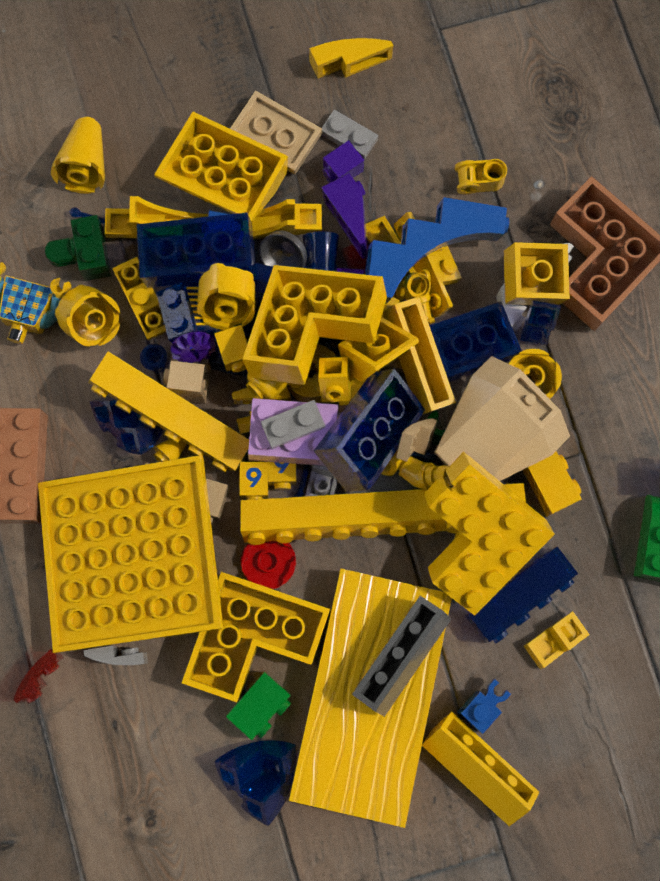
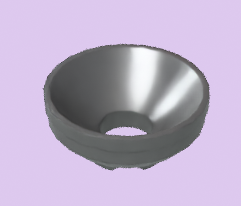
M286 231L270 233L263 239L259 247L261 261L270 272H272L274 265L304 268L307 261V253L303 243L295 235ZM283 242L291 243L295 248V253H288L283 247Z

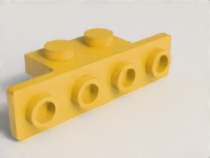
M406 212L394 223V228L400 241L403 225L408 219H415L412 212ZM448 246L430 253L413 266L416 272L425 274L431 282L429 291L431 300L428 302L434 318L440 317L453 306L444 285L454 284L462 279ZM420 278L421 290H422L423 287H424V282H423V280Z

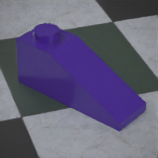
M350 173L321 187L325 205L362 259L367 257L365 206L363 200L365 190L361 182H355Z

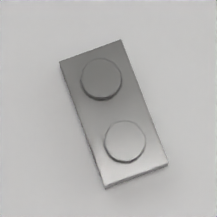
M333 110L322 127V136L339 146L349 140L364 160L378 140L376 133L336 110Z
M315 400L261 421L262 428L272 450L325 428V423Z

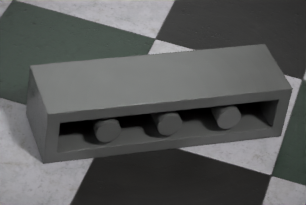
M419 596L352 695L385 717L451 618L443 610L422 596Z

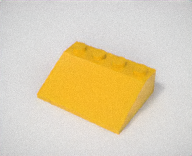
M192 112L154 176L252 223L274 196L286 176L288 156L198 113Z

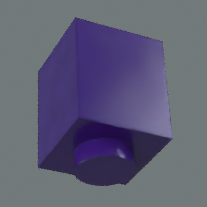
M348 140L323 157L322 173L330 183L348 173L354 178L364 171L365 160Z

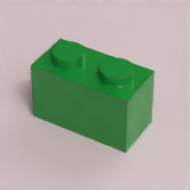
M264 672L228 713L226 718L250 740H253L256 735L261 739L272 726L268 722L275 713L281 716L291 703L287 699L291 694L267 672Z

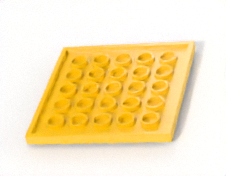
M201 455L38 483L53 653L223 629L204 458Z

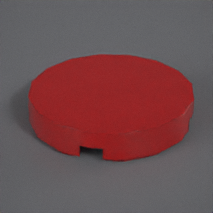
M265 541L260 545L248 543L244 547L240 559L242 572L246 579L270 589H278L286 584L294 575L296 568V556L290 543H279L277 541Z

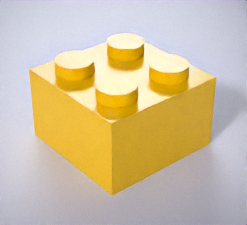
M514 242L505 249V304L557 306L570 299L568 244Z

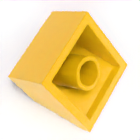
M381 317L374 344L344 340L338 344L340 356L348 357L350 375L362 382L419 343V340L416 336Z

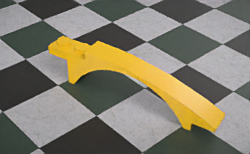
M130 196V209L105 208L106 238H153L160 232L174 230L186 235L191 242H203L205 234H201L202 221L204 217L208 218L209 214L173 210L148 202L139 196ZM286 199L279 204L264 208L252 223L242 219L243 225L240 240L263 239L275 231H286L293 235L321 232V204H296L295 199Z

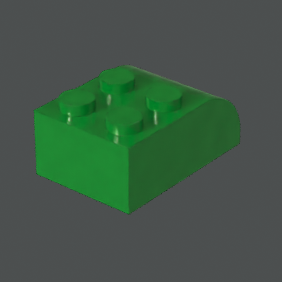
M646 495L633 577L660 582V497Z

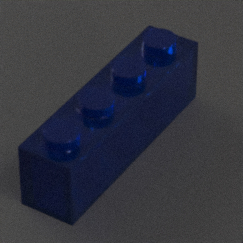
M557 546L506 583L475 616L469 612L465 617L485 643H490L493 640L496 644L509 634L506 629L514 623L518 627L531 617L528 612L536 606L540 610L553 600L550 595L558 589L562 593L575 583L572 578L579 573Z

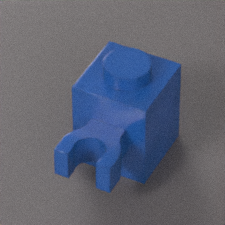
M492 679L488 684L485 695L475 691L457 711L459 715L481 734L502 713L496 707V704L507 700L511 695L507 690L501 696L494 694V687L499 684L496 679Z

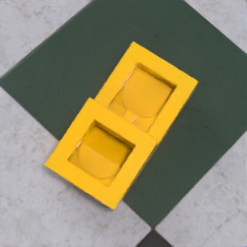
M572 611L526 643L524 648L538 668L543 669L590 634Z

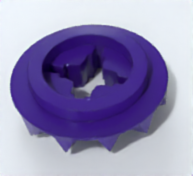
M204 332L184 334L172 343L170 348L172 357L179 362L201 363L202 359L211 358V353L216 351L215 340L211 335Z

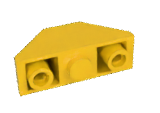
M135 257L112 268L147 340L173 329L138 258Z

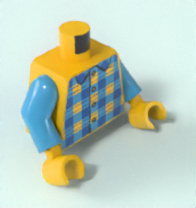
M0 262V320L5 325L11 327L7 339L17 344H23L27 331L42 334L44 329L49 328L57 321L55 309L58 307L64 293L71 289V283L69 281L65 282L63 289H61L59 286L60 277L52 280L50 287L7 275L3 279L1 275L6 271V265Z

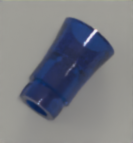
M318 231L306 233L302 236L307 253V269L336 271L337 249L340 237L337 233Z

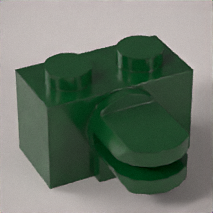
M97 215L70 220L73 237L52 240L46 244L45 255L54 267L77 264L79 272L85 281L112 276L104 230Z

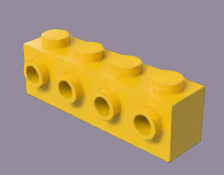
M452 711L431 730L422 743V746L509 827L531 810L539 791Z

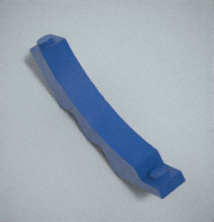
M443 197L437 205L435 223L408 219L402 229L401 244L373 240L368 247L365 275L383 276L387 294L385 304H387L393 298L399 283L409 269L430 253L454 243L473 240L497 241L507 233L509 228V217H506L507 208Z

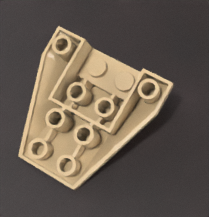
M491 356L471 376L435 450V454L446 465H451L464 451L496 479L501 481L553 455L570 437L561 410L520 369Z

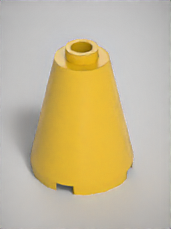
M82 117L75 121L51 166L53 180L57 184L58 180L65 184V189L82 194L94 193L95 188H103L105 182L101 125L91 117Z

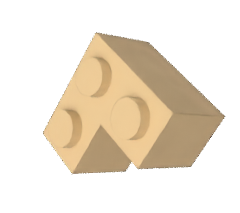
M211 353V358L202 359L201 363L179 362L173 359L171 354L170 369H165L163 384L167 386V389L188 402L206 404L213 353Z

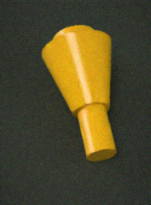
M167 439L154 446L156 452L154 457L158 462L178 459L187 444L181 440L179 443Z

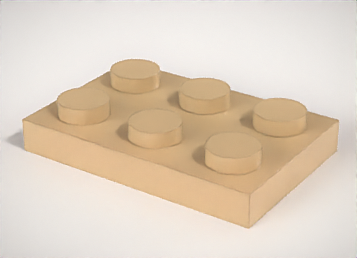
M257 91L253 93L230 128L287 155V171L294 175L322 135V128Z

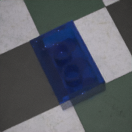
M501 301L429 325L449 382L474 374L491 356L503 362H508L518 353L522 352Z

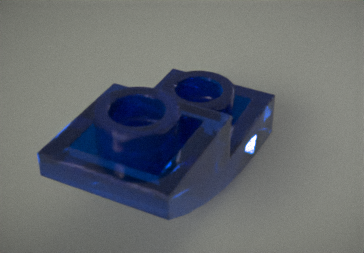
M533 300L520 334V341L547 345L551 331H554L561 305Z

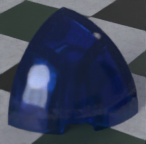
M109 395L106 398L101 397L89 401L93 415L103 432L109 431L118 440L116 445L124 451L142 455L155 445L162 434V428L157 425L155 428H151L139 420L141 415L132 410L129 414L115 405L117 400Z
M266 740L244 744L226 752L214 761L217 772L228 791H236L238 796L242 798L243 803L241 807L253 818L269 826L282 809L295 775L296 745L289 742Z

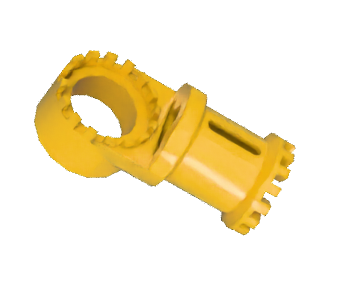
M411 273L405 278L403 283L406 301L419 297L428 324H432L435 322V318L431 316L428 302L431 300L429 293L431 282L425 274ZM416 277H420L424 282L423 289L418 293H414L410 287L411 281Z

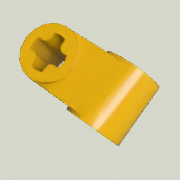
M500 159L458 162L455 165V171L458 173L459 179L457 192L459 194H473L477 192L498 191L505 182L507 175L506 164ZM491 172H495L500 177L491 178L488 174Z

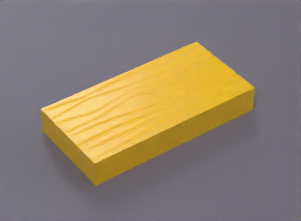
M340 569L289 801L405 828L445 629L385 717L372 710L352 694L419 596H422L449 615L452 598L445 592Z

